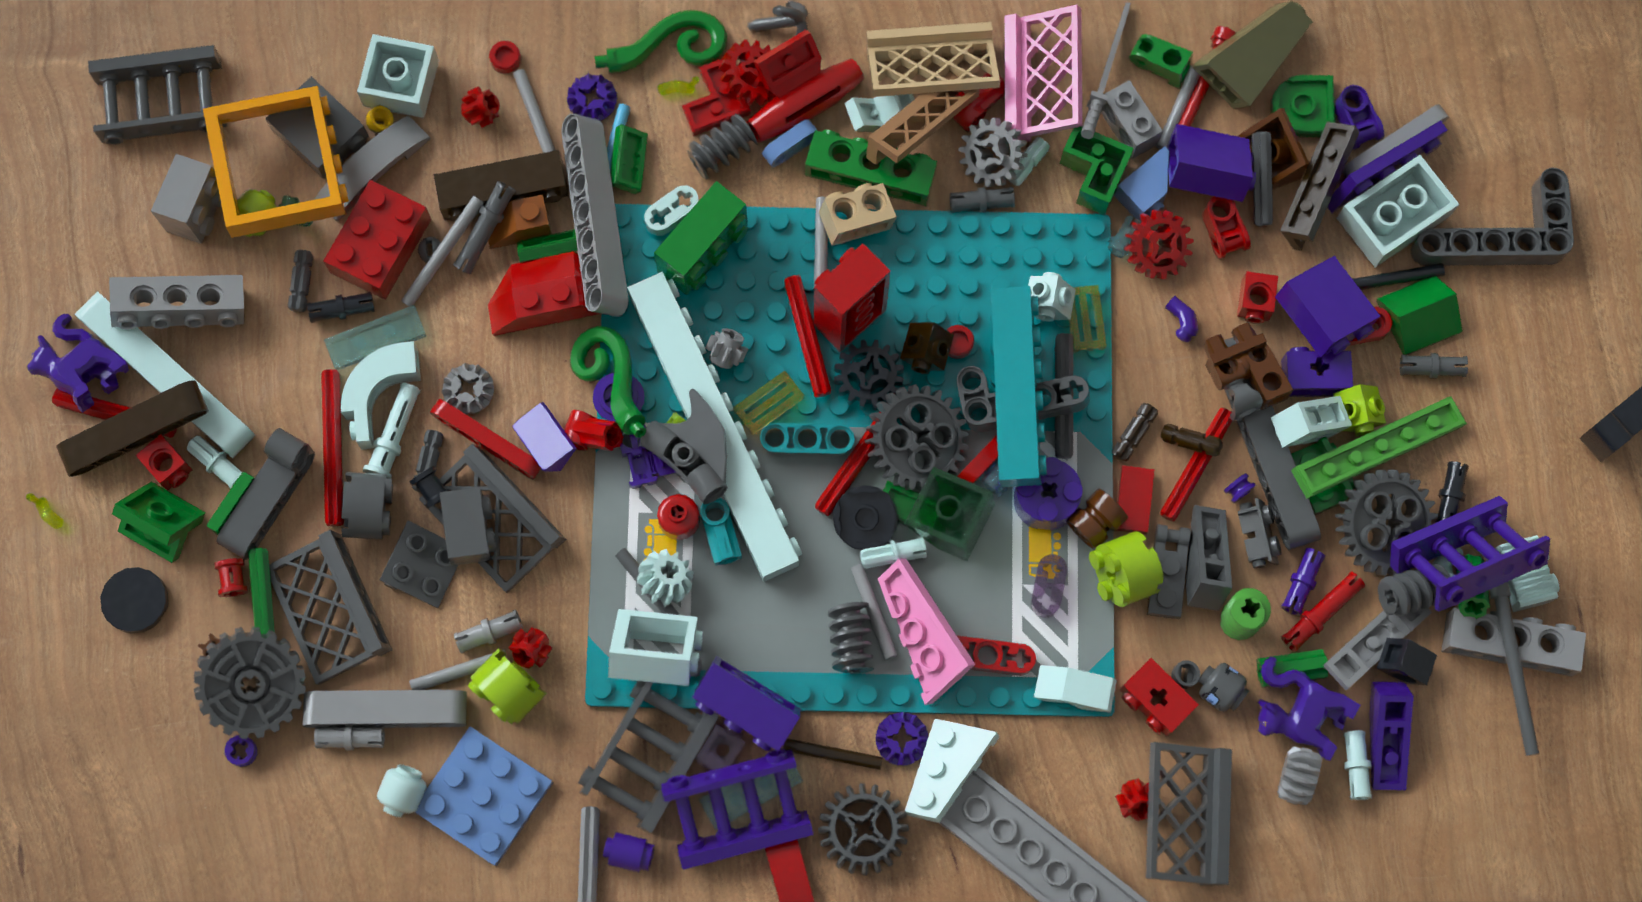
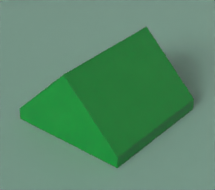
M1436 276L1421 280L1376 300L1379 307L1385 309L1392 318L1390 330L1402 354L1405 356L1460 334L1463 331L1457 293Z

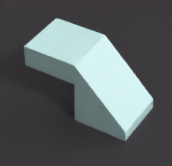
M913 94L878 96L873 99L853 97L844 104L855 131L875 132L914 100Z
M1040 665L1034 698L1041 701L1069 703L1082 710L1111 712L1117 680L1068 667Z

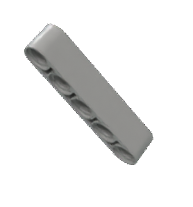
M462 690L307 691L304 693L303 727L307 728L345 727L346 724H354V727L384 726V728L466 726L467 692Z

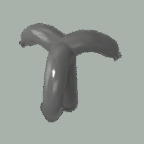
M790 0L786 3L787 7L778 5L773 8L772 12L776 15L775 17L760 18L748 22V29L764 31L796 26L797 35L804 30L808 31L806 23L808 11L801 3Z

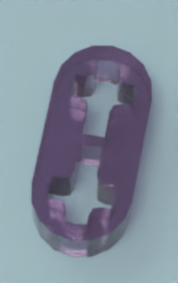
M1056 554L1044 556L1036 569L1031 596V608L1037 616L1042 618H1049L1056 614L1062 602L1067 564L1061 556ZM1050 562L1055 563L1056 569L1061 571V573L1055 574L1052 583L1047 582L1048 571L1043 570V567H1048ZM1045 589L1051 590L1050 601L1055 602V605H1050L1048 610L1042 609V603L1037 602V599H1042Z

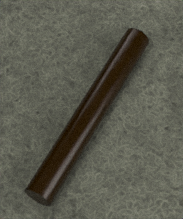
M789 738L786 739L783 745L785 751L792 749V752L796 754L881 770L883 757Z

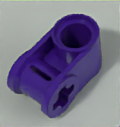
M1350 85L1344 88L1335 102V115L1340 124L1354 125L1360 132L1353 150L1360 148V144L1367 141L1384 139L1383 124L1376 114L1365 89L1358 85ZM1345 99L1355 101L1357 108L1349 107L1345 103Z

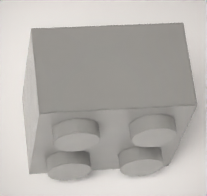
M179 154L175 155L151 209V212L166 232L202 244L205 235L208 236L214 226L213 216L217 207L222 206L214 168L200 161Z

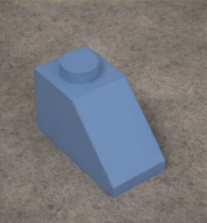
M1165 146L1117 186L1114 196L1139 223L1141 222L1140 215L1142 213L1148 214L1151 217L1152 210L1162 211L1165 207L1163 202L1167 194L1169 150Z

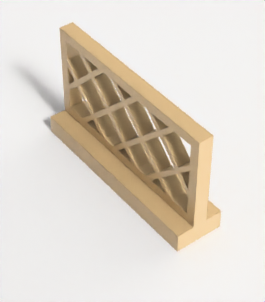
M991 22L867 31V58L870 66L873 96L1000 88ZM974 55H984V56H983L981 59H979L978 57H976V56H974ZM944 57H953L950 61L944 59ZM922 59L919 63H916V62L912 61V60ZM962 60L972 64L968 70H964L957 65ZM880 62H890V63L886 66V65H884V64H882V63H880ZM932 62L941 67L935 73L926 68ZM900 65L910 69L904 75L895 71ZM981 69L989 73L991 77L979 78L974 74ZM948 72L959 76L954 80L943 78ZM917 74L927 78L924 82H915L911 79ZM886 76L896 81L893 84L879 85V82Z

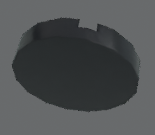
M868 485L851 488L843 494L835 505L833 514L836 533L847 545L859 550L886 544L896 532L899 520L897 506L891 496L878 487Z
M139 567L125 568L115 573L104 585L100 596L101 610L106 620L116 629L130 634L142 633L155 627L161 621L160 618L163 616L164 611L166 612L169 604L168 591L163 581L150 570Z

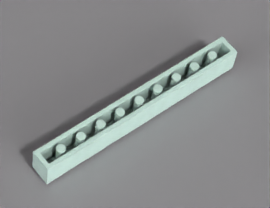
M660 272L627 287L629 297L686 418L689 419L691 416L689 391L695 389L713 409L725 429L727 449L725 484L728 488L723 497L729 506V510L763 582L798 567V556L802 555L801 549L795 537L789 539L784 530V527L788 526L786 517L781 508L775 510L770 498L774 497V493L767 478L761 481L756 469L761 467L754 450L747 451L743 443L747 436L740 421L734 423L729 413L734 410L726 392L720 394L715 384L720 381L713 364L706 365L702 356L707 353L700 336L693 337L689 329L693 322L686 307L680 309L675 299L680 295L673 279L667 281L663 272Z

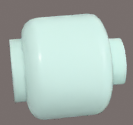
M398 764L397 768H391L386 771L377 793V799L384 805L383 810L386 813L402 817L403 813H414L417 811L426 789V782L421 778L422 773L415 768Z

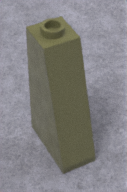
M1288 1L1276 4L1195 62L1192 68L1234 109L1251 106L1313 21L1305 14V9L1296 2Z

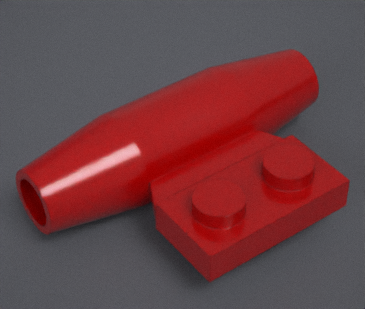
M807 30L802 31L755 59L753 62L764 87L775 95L770 102L746 122L757 142L761 143L784 134L800 122L807 119L811 120L837 104L864 80L863 72L857 62L850 58L821 70L822 57L811 32Z

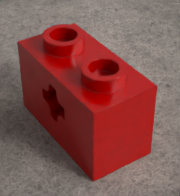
M1152 658L1120 688V691L1124 694L1121 698L1126 705L1134 711L1139 709L1147 717L1145 720L1146 724L1158 735L1163 733L1166 737L1199 705ZM1159 693L1163 698L1160 703L1154 706L1150 701L1153 696Z

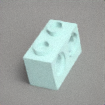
M1341 396L1298 402L1271 417L1282 448L1318 442L1320 438L1325 436L1330 438L1352 426Z

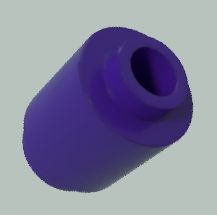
M616 832L614 838H607L603 857L608 858L609 866L634 872H640V870L649 871L655 845L647 843V839Z

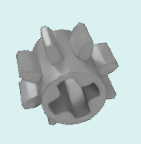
M727 328L722 329L721 333L716 331L714 335H711L705 349L711 351L710 361L725 369H730L733 364L738 366L739 362H743L748 348L742 346L744 337L740 333Z

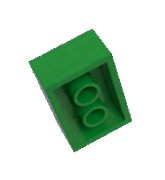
M716 181L654 252L657 273L663 272L667 281L673 279L676 287L685 295H688L692 289L698 290L706 281V273L713 265L719 266L726 258L728 247L733 242H740L748 231L746 203Z

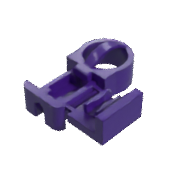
M630 435L632 448L621 443L619 448L621 449L622 458L628 457L633 481L629 482L630 488L637 489L641 488V485L644 484L648 486L656 484L658 475L652 476L654 474H659V477L676 473L659 457L646 448L639 446L638 440L634 435Z

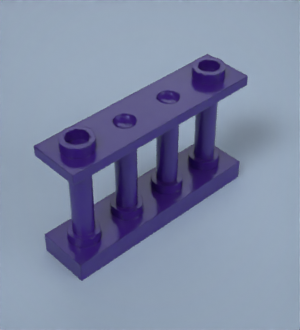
M1498 496L1391 542L1390 567L1396 573H1402L1411 568L1419 570L1436 586L1435 609L1440 612L1548 564L1550 538L1545 535L1532 542L1526 541L1506 523L1508 502L1501 496ZM1497 532L1515 549L1501 554L1483 537ZM1470 544L1488 561L1474 566L1456 549ZM1443 556L1461 573L1446 578L1429 561Z
M780 749L779 752L772 750L764 757L689 777L685 775L674 776L668 779L666 783L661 784L664 802L672 800L676 802L685 836V841L677 845L682 870L814 835L807 810L800 812L796 809L787 770L797 767L792 749L787 751ZM774 774L784 814L779 818L767 820L763 816L754 779ZM741 782L751 823L748 826L735 829L731 828L721 787ZM708 791L718 832L716 835L702 838L698 836L688 796Z

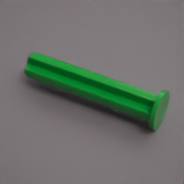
M254 548L248 552L254 627H259L261 633L266 634L269 630L275 632L269 555L266 548Z

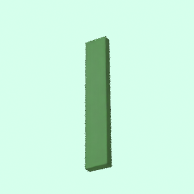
M1452 396L1300 464L1294 467L1291 472L1306 499L1456 431L1467 423Z

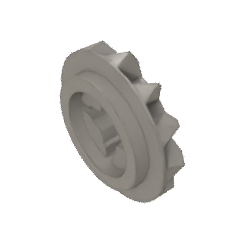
M464 363L462 366L452 368L451 372L444 378L442 393L447 403L465 414H473L483 410L490 403L494 394V383L489 372L478 364ZM461 379L469 384L476 382L473 386L475 398L467 392L459 393L463 389Z

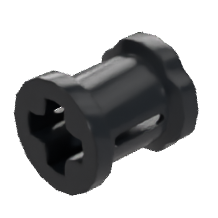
M435 466L428 468L410 481V484L416 486L425 498L427 509L441 502L440 492L451 491L450 489H445L436 476L435 472L437 469Z

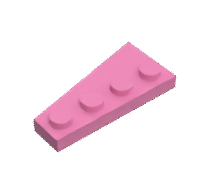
M898 559L878 578L891 616L897 619L901 634H899L902 646L907 647L913 664L910 667L914 678H919L923 693H921L924 705L933 704L976 664L908 560Z

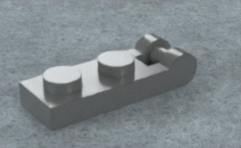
M1157 524L1154 549L1162 566L1163 583L1157 587V589H1161L1160 592L1148 598L1147 615L1173 619L1181 618L1190 528L1180 527L1179 530L1168 529L1167 525ZM1166 541L1177 543L1176 552L1165 550Z

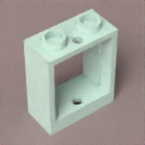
M618 609L609 651L608 678L689 686L691 672L697 673L699 653H695V650L701 651L703 631L697 630L698 617ZM630 639L684 644L683 654L628 649Z

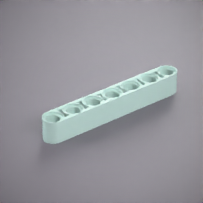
M96 292L74 314L159 393L178 384L195 380L138 327L134 329L111 327L110 302L99 292ZM197 382L209 411L191 422L233 459L255 437V434Z

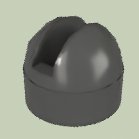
M435 237L424 238L419 243L418 253L425 263L431 258V256H428L427 244L432 243L434 253L441 243Z
M1185 660L1174 666L1171 677L1182 688H1190L1199 681L1200 670L1194 662ZM1182 668H1186L1185 673H1184V679H1183V681H1182V680H1181Z

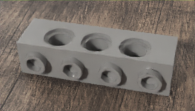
M243 275L109 277L111 327L134 329L136 327L153 326L154 328L164 329L170 326L199 328L203 325L233 327L237 324H244ZM207 301H214L217 304L206 305L204 303ZM143 302L150 303L146 307L138 306V304ZM173 302L184 303L180 306L171 305Z
M1459 606L1453 608L1446 614L1441 652L1507 664L1497 611H1491L1490 614L1475 619L1469 616L1464 617L1459 611ZM1524 617L1523 621L1512 619L1515 633L1520 639L1518 650L1522 667L1571 677L1582 671L1585 632L1576 631V627L1570 624L1559 623L1555 627L1543 625V620L1538 618ZM1476 625L1482 626L1487 631V640H1481L1476 636ZM1541 638H1546L1551 642L1553 647L1551 653L1542 649L1540 644Z

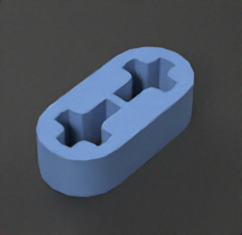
M809 119L804 120L772 141L762 151V155L771 167L779 166L811 144L814 131L817 129Z

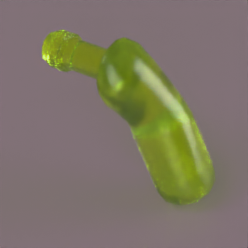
M694 76L690 83L679 80L660 83L657 90L660 95L676 92L692 94L695 91L694 86L699 83L700 79L698 76Z
M32 493L26 495L28 501L36 504L40 517L54 529H59L63 526L64 520L52 511L45 497L38 498Z

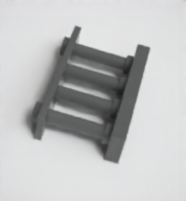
M214 45L88 61L89 74L97 85L103 86L106 124L93 126V132L102 143L116 145L128 139L197 130L207 132L203 108L213 107L210 73L213 70L222 69L221 57ZM195 72L198 78L200 112L182 114L179 77L185 73ZM163 76L166 78L169 116L150 118L147 81L150 78ZM132 80L135 83L138 120L119 122L116 85L119 82Z
M637 681L629 695L634 698L594 768L587 766L578 784L583 786L579 793L587 796L591 788H594L637 814L636 818L640 819L637 827L647 833H652L670 802H664L661 784L666 783L668 779L687 773L719 715L713 713L711 716L705 712L702 715L696 712L694 715L650 689L653 682ZM643 700L688 726L687 730L691 734L685 744L681 741L677 744L633 718ZM626 729L671 755L670 759L674 763L668 773L664 770L660 773L616 747ZM609 758L654 784L653 788L658 791L651 802L648 800L643 802L599 776Z

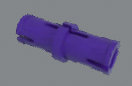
M1313 548L1305 549L1297 573H1293L1290 578L1292 585L1284 603L1281 605L1283 610L1289 612L1295 600L1296 604L1291 613L1293 615L1300 616L1302 614V609L1310 590L1315 589L1317 584L1315 581L1316 575L1326 557L1322 552L1318 551L1313 563H1311V558L1315 551Z

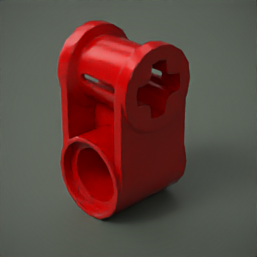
M1213 196L1203 210L1202 217L1215 255L1218 259L1225 258L1227 253L1239 249L1249 250L1251 248L1250 237L1242 223L1234 200ZM1221 207L1225 211L1226 217H1217L1213 213L1212 208Z

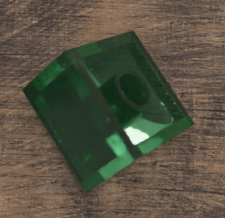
M933 467L905 522V526L937 549L968 561L995 507L993 492Z

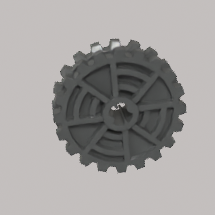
M252 626L250 632H244L243 628L239 627L235 628V635L229 636L226 632L219 635L220 642L217 645L210 642L206 646L208 655L200 656L197 661L198 667L201 670L194 672L193 679L194 683L199 685L194 688L195 699L202 700L199 704V710L202 715L210 714L209 723L214 728L222 725L223 733L229 736L236 731L239 732L241 739H247L249 733H255L257 738L264 737L265 730L271 729L274 733L279 731V723L281 721L289 723L293 719L292 709H300L302 702L298 695L305 693L306 690L305 683L300 680L305 677L303 665H296L300 661L296 650L289 652L290 643L285 638L278 641L276 632L271 630L266 634H262L259 627ZM246 676L251 679L256 676L257 686L255 688L248 686L244 689L243 678Z

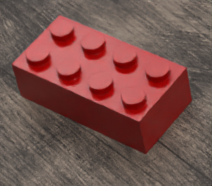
M863 243L856 250L853 247L848 249L840 257V264L832 271L829 269L825 270L814 282L816 284L814 287V327L839 352L845 349L887 309L891 271Z

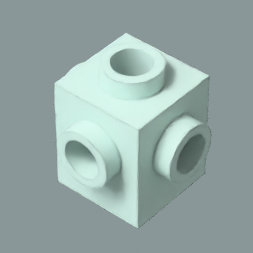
M1045 272L1043 276H1030L1028 286H1031L1033 296L1039 297L1040 315L1035 317L1043 321L1070 320L1076 289L1064 281L1062 276L1057 273Z

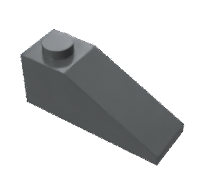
M1194 505L1186 571L1187 606L1219 611L1232 590L1226 510Z

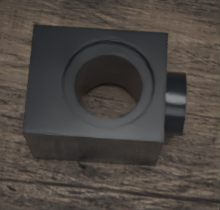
M1387 638L1377 669L1400 682L1427 686L1437 654L1410 639Z

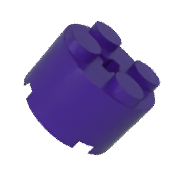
M1047 457V475H1041V485L1016 486L1014 490V506L1020 519L1028 526L1035 529L1056 530L1066 525V520L1077 510L1082 498L1083 489L1078 474L1071 466L1055 457ZM1043 490L1045 492L1051 491L1054 494L1053 497L1047 496L1043 498L1041 496Z

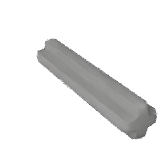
M587 806L581 809L578 902H597L600 810L598 807Z

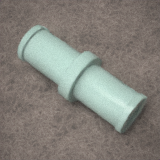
M1362 730L1344 732L1347 762H1344V768L1349 774L1350 800H1367L1372 798L1369 769L1372 768L1371 761L1367 760L1366 732Z

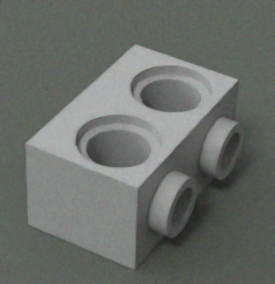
M1129 80L1104 94L1108 96V99L1101 114L1120 143L1134 148L1131 160L1155 147L1160 141L1163 130L1131 81Z

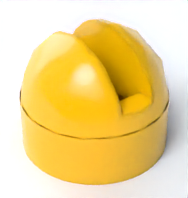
M375 106L366 115V126L375 133L382 132L393 124V115L385 106Z

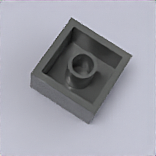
M480 487L440 492L447 554L452 566L492 560L491 552L497 551L493 528L487 527V519H493L489 496L483 495Z

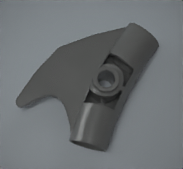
M691 389L689 391L691 416L689 419L682 423H659L655 420L646 427V434L641 437L640 444L669 465L692 488L703 504H709L720 498L728 488L725 484L727 466L725 429L713 409L695 389Z

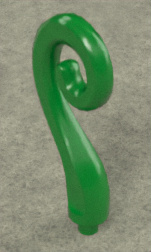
M698 10L680 11L662 19L635 43L623 47L607 48V55L594 56L596 69L608 67L609 74L631 70L642 64L670 34L686 27L702 28L711 36V45L709 49L703 52H695L690 47L700 37L697 30H687L680 35L677 41V51L686 63L694 66H704L717 61L723 55L727 46V32L723 24L709 13Z
M605 326L588 328L579 335L573 344L570 353L572 371L579 379L587 382L597 381L602 378L610 365V357L607 351L603 348L595 349L594 357L596 361L590 368H587L585 359L588 351L595 344H606L610 348L614 360L611 391V410L614 420L624 434L641 438L646 434L644 427L645 417L638 410L632 398V360L628 345L623 337L612 328Z

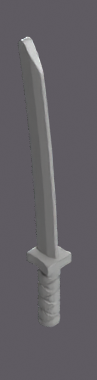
M1129 2L1125 3L1098 91L1091 92L1086 106L1089 109L1081 131V135L1086 139H1091L1094 136L1101 111L1103 112L1104 105L1108 99V96L1104 95L1103 92L1131 5Z

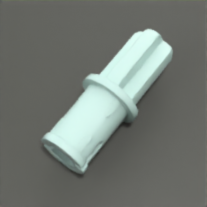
M195 436L189 441L187 451L206 466L208 473L213 472L231 489L243 472L226 458L227 454L225 452H218L201 436Z
M923 537L898 543L891 540L889 545L861 550L860 559L863 568L866 569L894 564L898 559H907L908 561L927 558V552H924L926 545Z

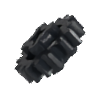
M863 339L858 349L851 343L848 349L849 355L843 352L839 354V359L843 364H835L834 371L840 374L834 377V384L843 385L840 387L838 394L840 396L848 394L849 405L859 401L860 410L865 408L866 403H870L872 409L877 410L876 404L879 401L887 403L885 395L894 393L897 396V388L895 386H903L904 378L897 375L903 373L904 366L895 365L899 361L898 353L890 356V345L887 344L883 349L878 348V340H874L872 346H867L865 339ZM867 356L860 362H854L856 359L860 357ZM878 359L884 361L889 369L883 368ZM870 364H873V375L868 385L865 386V374L869 370ZM848 378L857 384L860 389L859 391L852 387ZM879 387L884 388L880 392L871 394L872 391Z

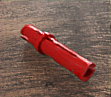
M1349 572L1310 611L1305 610L1300 616L1301 620L1281 636L1286 646L1291 642L1290 650L1297 652L1314 633L1319 634L1324 629L1323 625L1361 589L1365 588V583L1361 578L1355 582V578L1358 576L1356 573Z

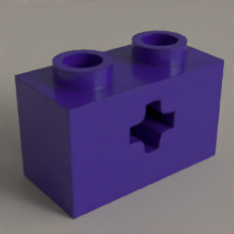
M1294 347L1287 351L1281 359V369L1293 388L1289 397H1334V393L1353 387L1351 351H1342L1337 355L1330 352L1320 358L1316 351H1309L1308 347ZM1313 366H1316L1317 371L1323 373L1319 376L1317 375V371L1311 370V368Z

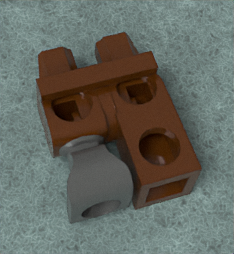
M1248 322L1232 330L1231 334L1236 342L1233 346L1227 347L1221 334L1208 338L1205 341L1204 347L1208 356L1205 366L1209 374L1211 373L1214 384L1220 391L1223 389L1228 390L1230 398H1234L1233 410L1230 414L1232 421L1256 412L1259 409L1262 411L1288 400L1293 388L1272 350L1266 344L1267 340L1264 334L1257 335ZM1249 379V382L1253 389L1249 387L1247 383L1244 384V380Z

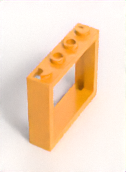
M318 86L203 108L225 226L231 238L346 215L344 203L349 202L348 192L345 183L340 184L338 174L343 173L342 163L339 154L333 155L332 145L337 144L336 134L333 125L327 126L326 115H331L327 96L321 97ZM312 106L330 197L240 215L222 124Z

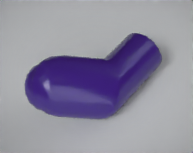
M1174 296L1165 308L1179 319L1180 328L1177 329L1176 336L1183 342H1190L1192 337H1195L1199 331L1197 315L1184 302Z

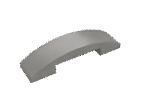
M410 116L397 121L380 132L342 165L343 173L338 174L340 184L345 183L348 192L349 202L344 203L346 213L356 205L359 200L358 196L363 193L370 180L377 181L401 158L405 157L408 159L430 140V136ZM328 183L323 186L315 199L330 197ZM344 215L336 216V217H333V218H334L336 221H338V220L341 219Z
M1420 608L1418 612L1409 611L1407 615L1401 616L1396 612L1393 615H1389L1382 611L1323 666L1347 690L1379 661L1387 638L1403 639L1432 612L1429 609Z

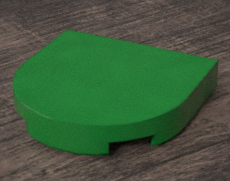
M1296 75L1288 78L1277 87L1270 103L1271 114L1280 108H1284L1297 137L1320 138L1326 123H1335L1333 75Z

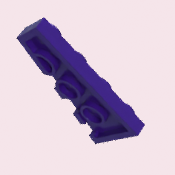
M1438 121L1349 174L1333 193L1327 208L1331 213H1334L1423 152L1429 155L1442 144L1440 139L1448 129L1441 121Z

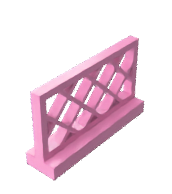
M1078 5L1020 17L1017 14L1005 16V121L1012 122L1010 130H1021L1020 135L1017 137L1018 140H1026L1028 142L1031 141V136L1083 126L1081 7ZM1072 16V24L1064 34L1055 29L1063 18ZM1044 23L1046 28L1034 41L1031 38V25ZM1055 32L1061 38L1052 50L1048 52L1042 45L1051 33ZM1068 43L1072 46V54L1063 64L1056 56ZM1040 49L1047 56L1037 69L1034 70L1031 67V59ZM1052 61H1055L1061 68L1049 82L1042 74ZM1068 72L1072 75V84L1065 93H1062L1056 86ZM1040 78L1047 86L1034 99L1031 96V88ZM1054 90L1061 98L1049 111L1042 104ZM1069 102L1072 105L1073 118L1059 120L1056 116L1066 103ZM1039 108L1042 109L1047 116L1039 125L1031 127L1032 116Z

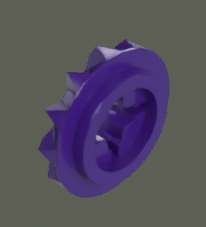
M587 73L584 77L576 78L572 86L568 87L567 103L573 114L603 120L615 109L617 93L612 81H608L602 74L598 76ZM596 88L597 97L601 99H593L587 107V98L583 94H590Z
M614 373L604 376L597 383L593 392V403L596 411L601 418L609 421H615L610 402ZM632 376V398L640 411L645 402L644 390L641 383Z
M900 712L890 714L879 724L875 740L880 755L886 761L894 765L905 766L915 763L923 756L929 737L926 726L917 716ZM901 725H904L907 736L917 738V740L906 742L903 753L900 752L898 741L887 739V737L898 735Z

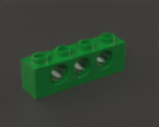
M832 130L814 131L805 162V176L852 188H857L867 183H871L872 186L883 183L889 197L927 206L937 166V161L932 160L930 156L923 153L908 154L898 163L886 156L878 162L879 167L877 169L869 170L864 167V164L870 161L866 158L868 140L858 137L853 138V140L840 137L839 133ZM843 153L849 159L845 162H838L833 157L836 154ZM898 169H905L910 175L900 178L894 172Z

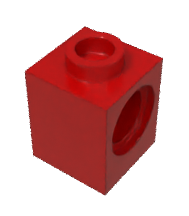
M1246 271L1241 280L1237 317L1245 318V321L1255 324L1269 321L1275 310L1278 276ZM1250 295H1260L1264 299L1265 304H1255L1252 302Z
M161 434L135 455L167 491L172 487L177 488L188 479V474L193 470ZM173 459V464L169 470L160 471V465L164 460Z

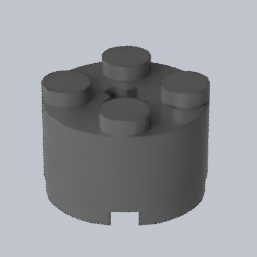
M346 472L347 482H344L342 519H345L344 527L348 528H342V537L382 540L383 535L390 536L391 516L390 511H385L386 503L392 504V479L387 478L386 474Z

